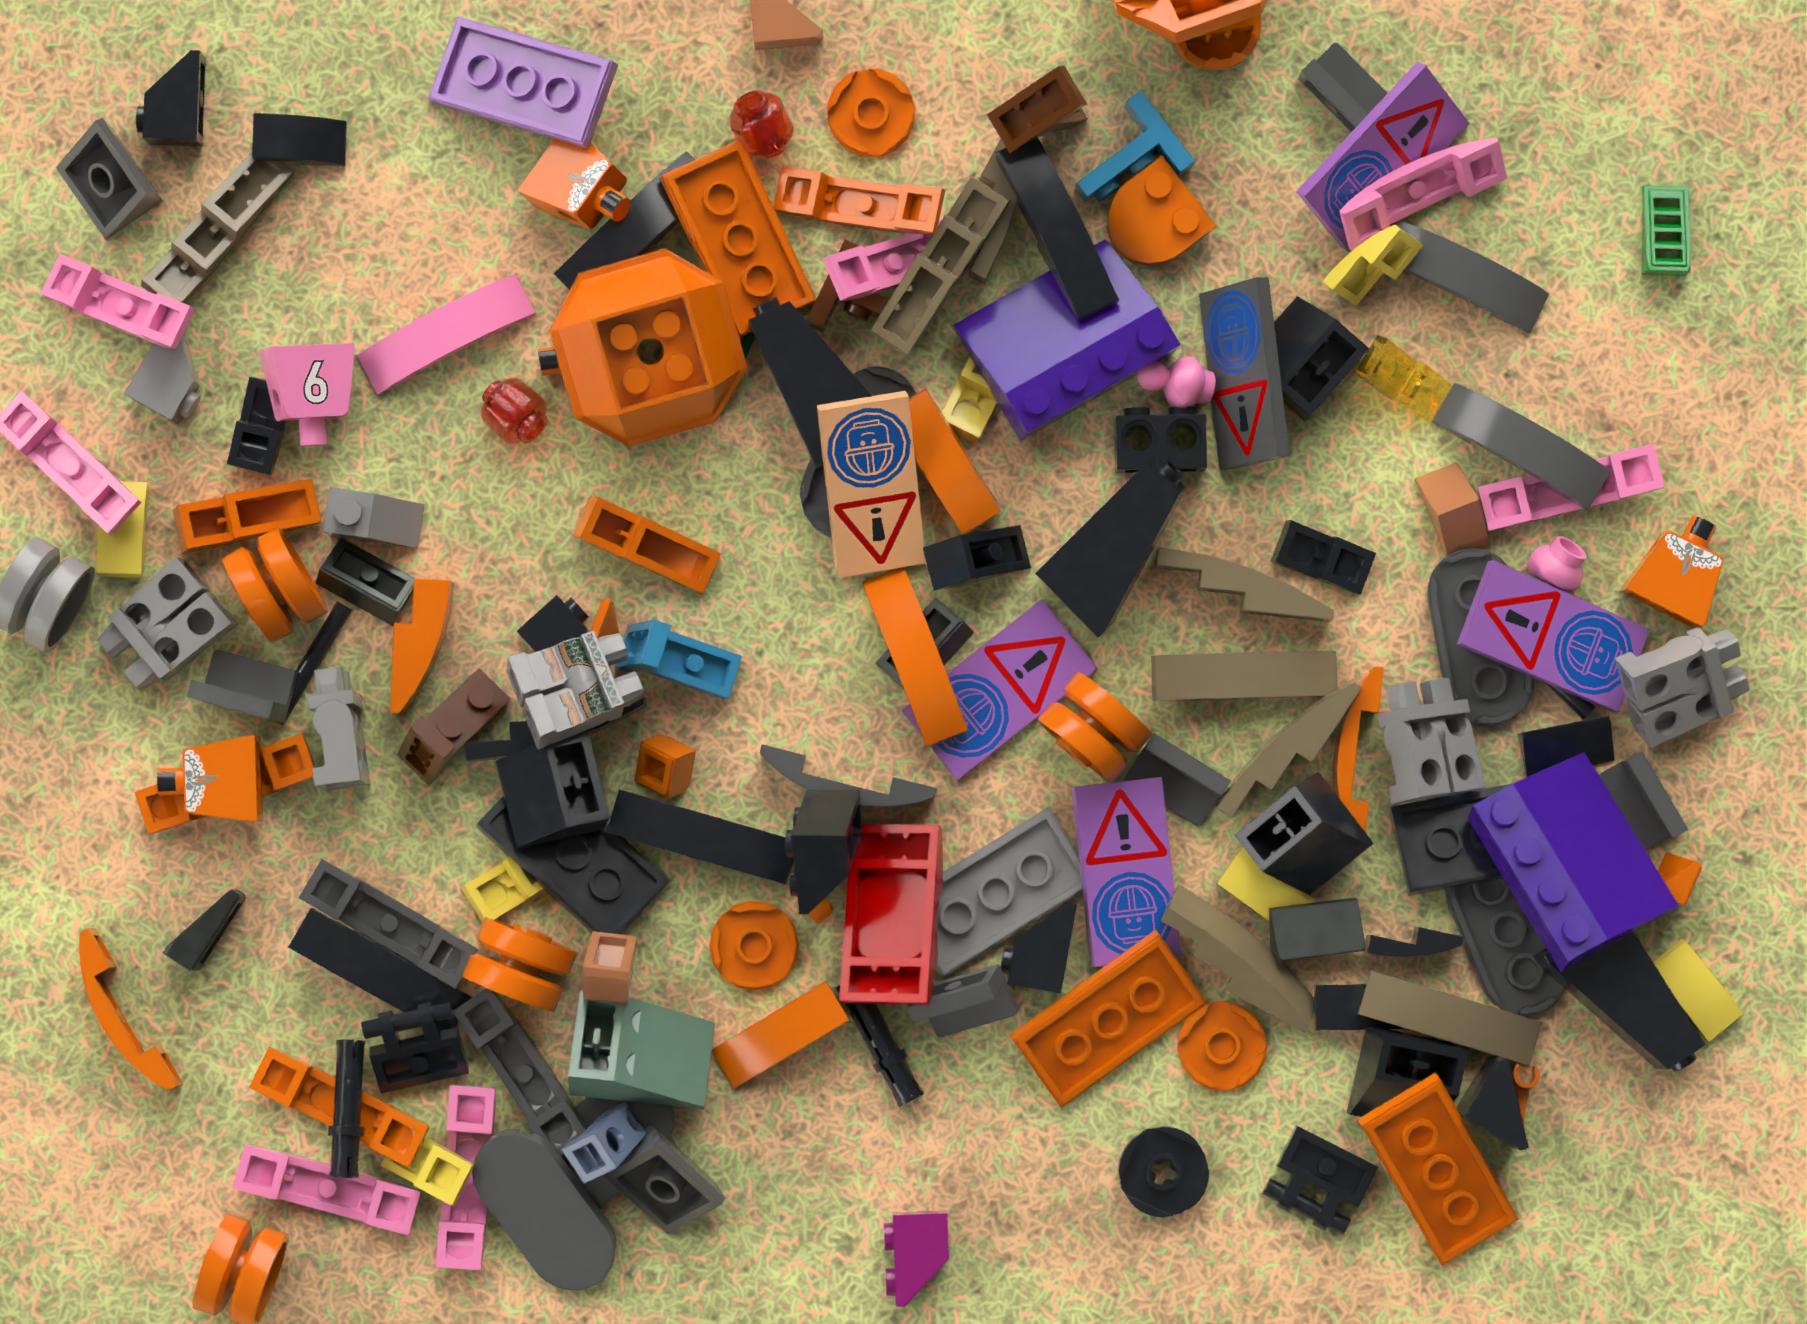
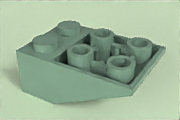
M580 991L568 1073L569 1095L704 1110L715 1023L630 997L628 1004L583 999V991Z

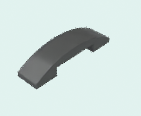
M1401 220L1390 224V226L1397 225L1424 245L1402 273L1408 276L1412 274L1491 312L1490 315L1529 334L1531 333L1549 295L1547 291L1506 267L1444 237Z
M1454 383L1432 420L1435 424L1469 444L1474 442L1548 484L1549 489L1586 510L1590 508L1611 472L1604 465L1544 427L1500 403L1457 383Z
M763 744L760 749V754L771 766L783 776L807 790H860L861 806H907L933 799L937 791L935 787L893 777L888 795L804 774L802 772L806 755Z
M324 859L320 860L299 896V899L335 920H340L455 989L462 978L470 955H474L478 951L476 947Z
M486 988L453 1011L454 1015L475 1047L483 1051L530 1122L527 1125L531 1131L545 1138L557 1150L559 1155L563 1156L564 1152L562 1149L570 1141L578 1138L587 1128L555 1073L525 1029L495 991Z

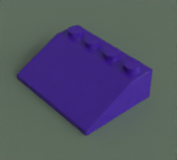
M1106 239L1094 246L1119 298L1118 303L1078 321L1049 270L952 326L981 376L991 389V393L1020 441L1133 378L1146 366L1156 361L1164 360L1172 355L1181 345L1158 305Z
M1585 752L1512 783L1473 805L1467 817L1560 972L1567 970L1679 907Z

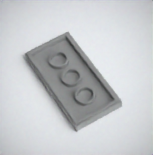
M1049 807L943 872V885L937 914L938 960L936 966L943 978L1083 892L1079 855Z

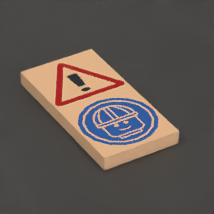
M906 391L817 405L835 571L838 578L926 563L923 551L924 539L910 404Z

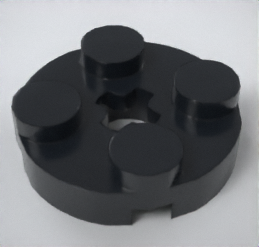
M1159 1126L1143 1130L1130 1139L1119 1158L1118 1174L1121 1189L1133 1206L1141 1212L1154 1217H1170L1190 1209L1199 1202L1208 1185L1209 1169L1202 1148L1191 1135L1175 1127ZM1164 1159L1171 1160L1170 1168L1176 1172L1175 1178L1173 1180L1165 1179L1162 1184H1157L1155 1182L1156 1174L1150 1171L1153 1163L1161 1164Z

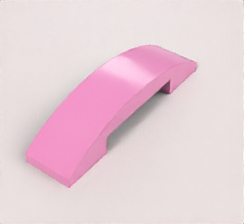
M1496 138L1483 139L1432 153L1390 172L1364 188L1339 211L1349 250L1353 251L1373 235L1390 227V224L1461 191L1468 197H1471L1506 180L1507 174L1499 141Z
M906 234L865 248L858 246L824 258V264L840 301L857 299L898 287L916 256L923 251L933 234Z
M62 254L59 255L40 293L111 327L176 350L195 311L193 307L159 293H151L101 273L92 266Z
M513 274L424 315L358 354L357 357L376 394L379 395L416 376L417 372L493 333L497 334L536 314L516 274Z
M20 391L0 413V433L19 451L30 458L110 536L142 503L97 458L24 392Z
M1654 444L1595 459L1611 470L1590 507L1664 488ZM1532 475L1521 476L1477 488L1488 531L1584 509L1549 489L1548 484Z
M450 1085L446 1131H448L447 1149L472 1164L483 1144L494 1135L496 1088ZM472 1172L455 1206L442 1201L435 1267L469 1270L482 1269L488 1207L475 1189Z
M244 1145L233 1189L274 1200L281 1199L363 1221L370 1226L409 1236L421 1193L420 1190L363 1173H359V1178L329 1177L331 1164L259 1146Z

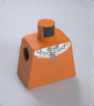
M553 139L517 189L519 193L539 210L586 229L595 228L603 215H606L615 222L621 221L628 214L631 207V200L620 193L626 185L627 178L591 143L589 149Z
M1692 515L1682 536L1669 530L1662 532L1623 584L1620 592L1693 629L1704 627L1724 562L1722 556L1706 549L1716 530V526L1703 518Z
M247 735L183 749V768L158 769L157 788L159 796L184 795L185 813L249 822H263L260 736Z

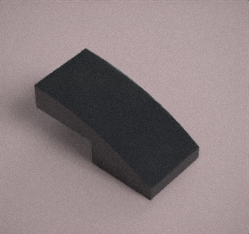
M253 113L252 158L254 161L300 162L301 165L346 166L347 121L301 115Z
M249 377L240 420L236 421L227 465L271 475L279 454L287 421H277L275 419L265 379Z
M1286 520L1270 562L1361 595L1376 553L1342 538L1331 537L1295 521Z
M1414 927L1411 944L1367 935L1363 952L1398 957L1431 955L1462 946L1464 937L1422 927Z
M1366 984L1314 985L1315 1030H1366L1367 1025L1384 1029L1404 1028L1358 1014Z

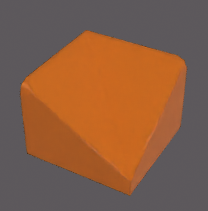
M659 734L643 740L640 745L634 781L667 798L686 792L691 782L696 750L669 736Z
M1665 853L1658 872L1678 905L1687 904L1702 866L1701 863Z

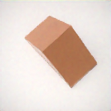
M750 0L755 50L818 45L823 39V30L787 0Z
M1457 462L1415 478L1446 556L1458 550L1467 548L1481 549L1490 545L1480 500Z
M592 931L582 968L583 999L628 1004L637 936Z

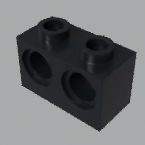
M1132 407L1123 409L1124 415L1115 417V473H1137L1155 456L1161 462L1164 459L1169 460L1180 472H1204L1206 470V414H1195V407H1170L1166 415H1150V408ZM1176 428L1188 429L1194 436V446L1189 450L1175 448L1170 440L1171 432ZM1132 429L1144 430L1150 438V446L1144 451L1130 449L1126 444V433Z

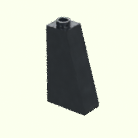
M774 298L753 308L755 317L749 319L748 324L816 469L823 465L817 405L871 397V394L790 301L780 305L778 299Z
M1156 456L1150 459L1035 573L1097 637H1100L1115 621L1187 489L1181 482L1184 478L1183 474L1167 459H1164L1162 462Z
M1634 932L1563 972H1560L1546 947L1533 955V958L1543 970L1655 1069L1672 1068L1674 1072L1679 1071L1697 1059L1694 1052L1705 1046V1043Z

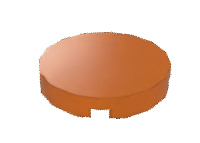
M869 68V70L855 71L847 74L834 87L827 103V122L833 137L845 150L861 157H880L895 151L908 139L915 123V104L909 88L896 75L882 69Z
M752 900L735 904L720 916L712 929L709 949L713 965L725 980L738 988L760 990L772 987L788 976L797 961L799 940L795 925L784 911L771 903Z
M1215 1001L1199 1007L1186 1018L1178 1034L1177 1052L1183 1069L1193 1081L1211 1090L1228 1091L1245 1086L1258 1075L1266 1060L1267 1040L1262 1024L1250 1010L1234 1002Z

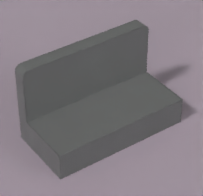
M1333 43L1317 60L1313 59L1301 71L1298 77L1302 84L1350 132L1387 95V92L1338 43Z
M215 650L211 658L205 683L191 680L187 697L285 723L298 673L292 669Z
M1155 733L1149 738L1125 777L1126 781L1162 777L1165 806L1197 826L1202 825L1218 797L1222 796L1231 782L1228 778Z
M1643 752L1634 753L1599 774V777L1645 851L1666 839H1673L1689 830Z
M999 964L936 982L933 985L930 1005L909 1004L907 1006L914 1023L929 1019L938 1037H944L1013 1017L1019 1009Z

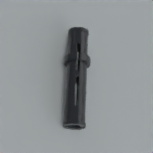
M840 985L836 987L838 993L840 992ZM845 1003L876 1062L873 1065L877 1073H882L898 1107L922 1096L924 1092L914 1078L905 1059L908 1055L905 1049L900 1050L877 1005Z
M352 1039L336 1040L337 1056L333 1125L328 1126V1136H332L331 1172H329V1177L359 1178L360 1137H364L365 1127H360L364 1047L366 1046V1041L356 1040L354 1042Z

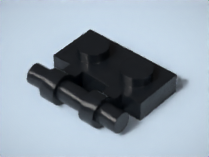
M432 1001L418 1004V1009L398 1014H394L391 1010L378 1013V1018L361 1022L365 1039L378 1036L383 1038L384 1044L369 1047L370 1061L381 1093L469 1074V1063L458 1027L440 1031L438 1026L440 1022L454 1019L451 1002L433 1005ZM422 1027L424 1035L400 1040L398 1032Z
M1296 1125L1276 1166L1291 1173V1176L1286 1185L1269 1178L1262 1194L1277 1201V1207L1287 1212L1293 1209L1312 1219V1225L1324 1231L1328 1227L1343 1235L1351 1219L1336 1212L1341 1200L1359 1207L1378 1167ZM1305 1181L1328 1192L1322 1204L1300 1193Z

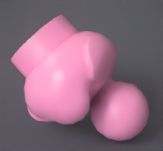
M1192 356L1180 357L1168 369L1164 364L1156 361L1137 373L1138 382L1143 388L1149 391L1163 388L1166 401L1172 407L1187 408L1194 404L1205 406L1211 400L1215 390L1216 380L1214 373L1204 370L1199 360Z
M1557 536L1551 545H1543L1532 551L1528 559L1527 570L1529 575H1537L1545 581L1544 583L1562 591L1575 590L1580 586L1583 579L1581 564L1585 560L1586 554L1575 542L1568 538Z

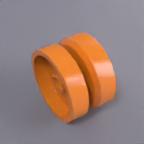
M279 527L258 537L257 547L265 567L261 565L250 550L243 547L222 558L239 600L249 616L256 622L262 633L271 643H275L293 633V621L285 606L286 603H288L300 620L307 623L328 612L318 588L298 553Z
M1078 671L1064 687L1063 691L1066 699L1080 713L1076 715L1061 703L1052 702L1037 721L1057 740L1056 743L1086 768L1090 767L1102 778L1112 783L1127 765L1123 755L1110 741L1114 740L1130 752H1138L1153 734L1112 695Z
M485 917L477 939L482 946L500 953V958L496 959L480 953L470 955L462 977L515 1000L555 1012L563 990L558 983L540 976L539 973L541 970L560 976L570 974L578 952L553 942L552 937L516 923L512 926Z
M226 1214L204 1257L192 1301L193 1309L215 1316L225 1308L233 1293L229 1308L231 1322L236 1324H258L268 1305L288 1246L289 1234L266 1227L257 1234L249 1249L252 1237L251 1222L232 1214Z

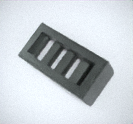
M231 889L167 945L162 953L189 971L200 970L246 899V894L239 890Z

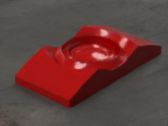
M863 824L864 830L847 883L839 1001L841 1003L930 1005L938 960L937 914L943 885L942 827L940 825Z

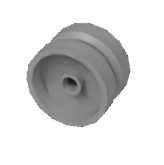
M38 537L33 538L19 552L0 583V629L14 634L24 627V642L42 652H51L65 637L88 596L94 580L95 568L73 556L60 563L59 548Z

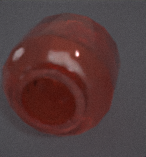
M761 90L750 91L739 97L734 103L728 119L736 140L742 143L751 157L773 158L780 155L785 150L794 133L792 120L782 100L773 93Z
M510 378L503 382L498 380L490 384L482 395V401L484 402L481 408L482 421L506 443H530L544 430L548 421L546 401L525 381L519 378Z

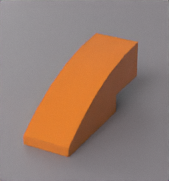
M925 388L910 397L909 404L915 460L960 532L966 534L1001 512L998 501L928 390Z
M313 479L228 493L219 498L180 504L172 510L182 554L255 539L276 527L286 532L322 522Z
M591 495L572 534L573 537L701 594L704 593L721 555L720 552L650 519L636 515L609 501Z
M414 579L412 624L394 623L391 714H405L420 693L434 667L444 641L451 613L454 586L451 580Z
M826 980L712 1049V1053L733 1088H736L850 1019Z

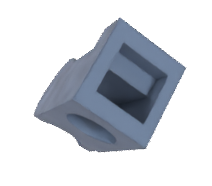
M622 1102L600 1115L578 1138L570 1141L562 1151L583 1183H586L618 1168L642 1140L646 1132L632 1115L631 1108L627 1102Z

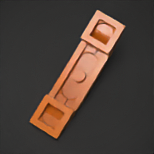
M782 166L773 207L777 212L850 227L907 234H936L946 190L908 183H901V186L832 177L819 171Z
M897 568L863 581V587L926 747L968 732L960 706L905 568Z
M1383 667L1371 668L1359 682L1362 688L1341 719L1334 750V792L1365 833L1369 802L1351 800L1360 714L1379 713Z
M304 733L260 748L262 797L313 778L312 768L316 767ZM157 784L134 792L148 835L206 817L204 815L185 813L184 795L159 796Z
M87 928L80 932L79 955L82 978L92 1009L103 1030L118 1051L144 1076L168 1090L183 1085V1082L162 1045L154 1046L144 1052L102 978V975L115 969L117 966L95 928Z
M268 1047L249 1088L288 1108H294L328 1126H332L335 1077L293 1056ZM362 1090L360 1127H365L364 1137H360V1142L368 1145V1148L410 1168L430 1126Z

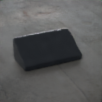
M1610 716L1518 733L1526 777L1585 752L1592 765L1615 761Z

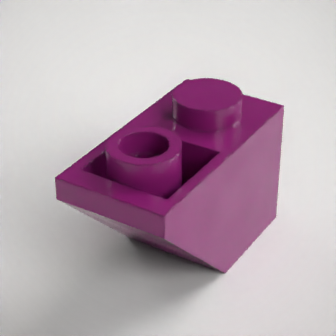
M947 1210L893 1212V1223H884L885 1250H894L895 1268L886 1269L887 1296H896V1307L906 1306L949 1259Z

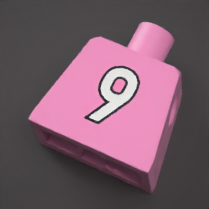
M354 343L271 346L260 350V359L275 419L277 421L299 420L300 446L327 445L326 419L340 418L348 415L355 350Z

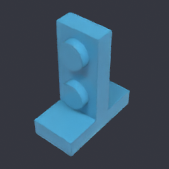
M1141 90L1126 101L1125 110L1143 133L1076 183L1075 190L1085 203L1093 197L1098 202L1109 197L1120 187L1116 180L1129 170H1131L1134 176L1156 160L1152 155L1156 150L1160 156L1165 158L1178 177H1181L1193 167L1195 160Z
M658 620L627 625L623 641L627 648L628 658L623 662L617 663L615 668L629 673L643 671L722 699L730 698L741 655L670 631L671 625Z

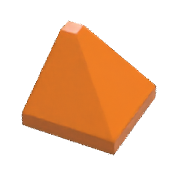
M607 598L602 599L591 631H595L597 638L619 633L614 603Z

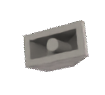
M183 333L176 350L152 343L125 392V395L176 424H179L182 416L187 419L192 416L201 398L196 393L200 385L185 333Z
M330 487L323 532L333 537L418 549L424 504L375 493Z

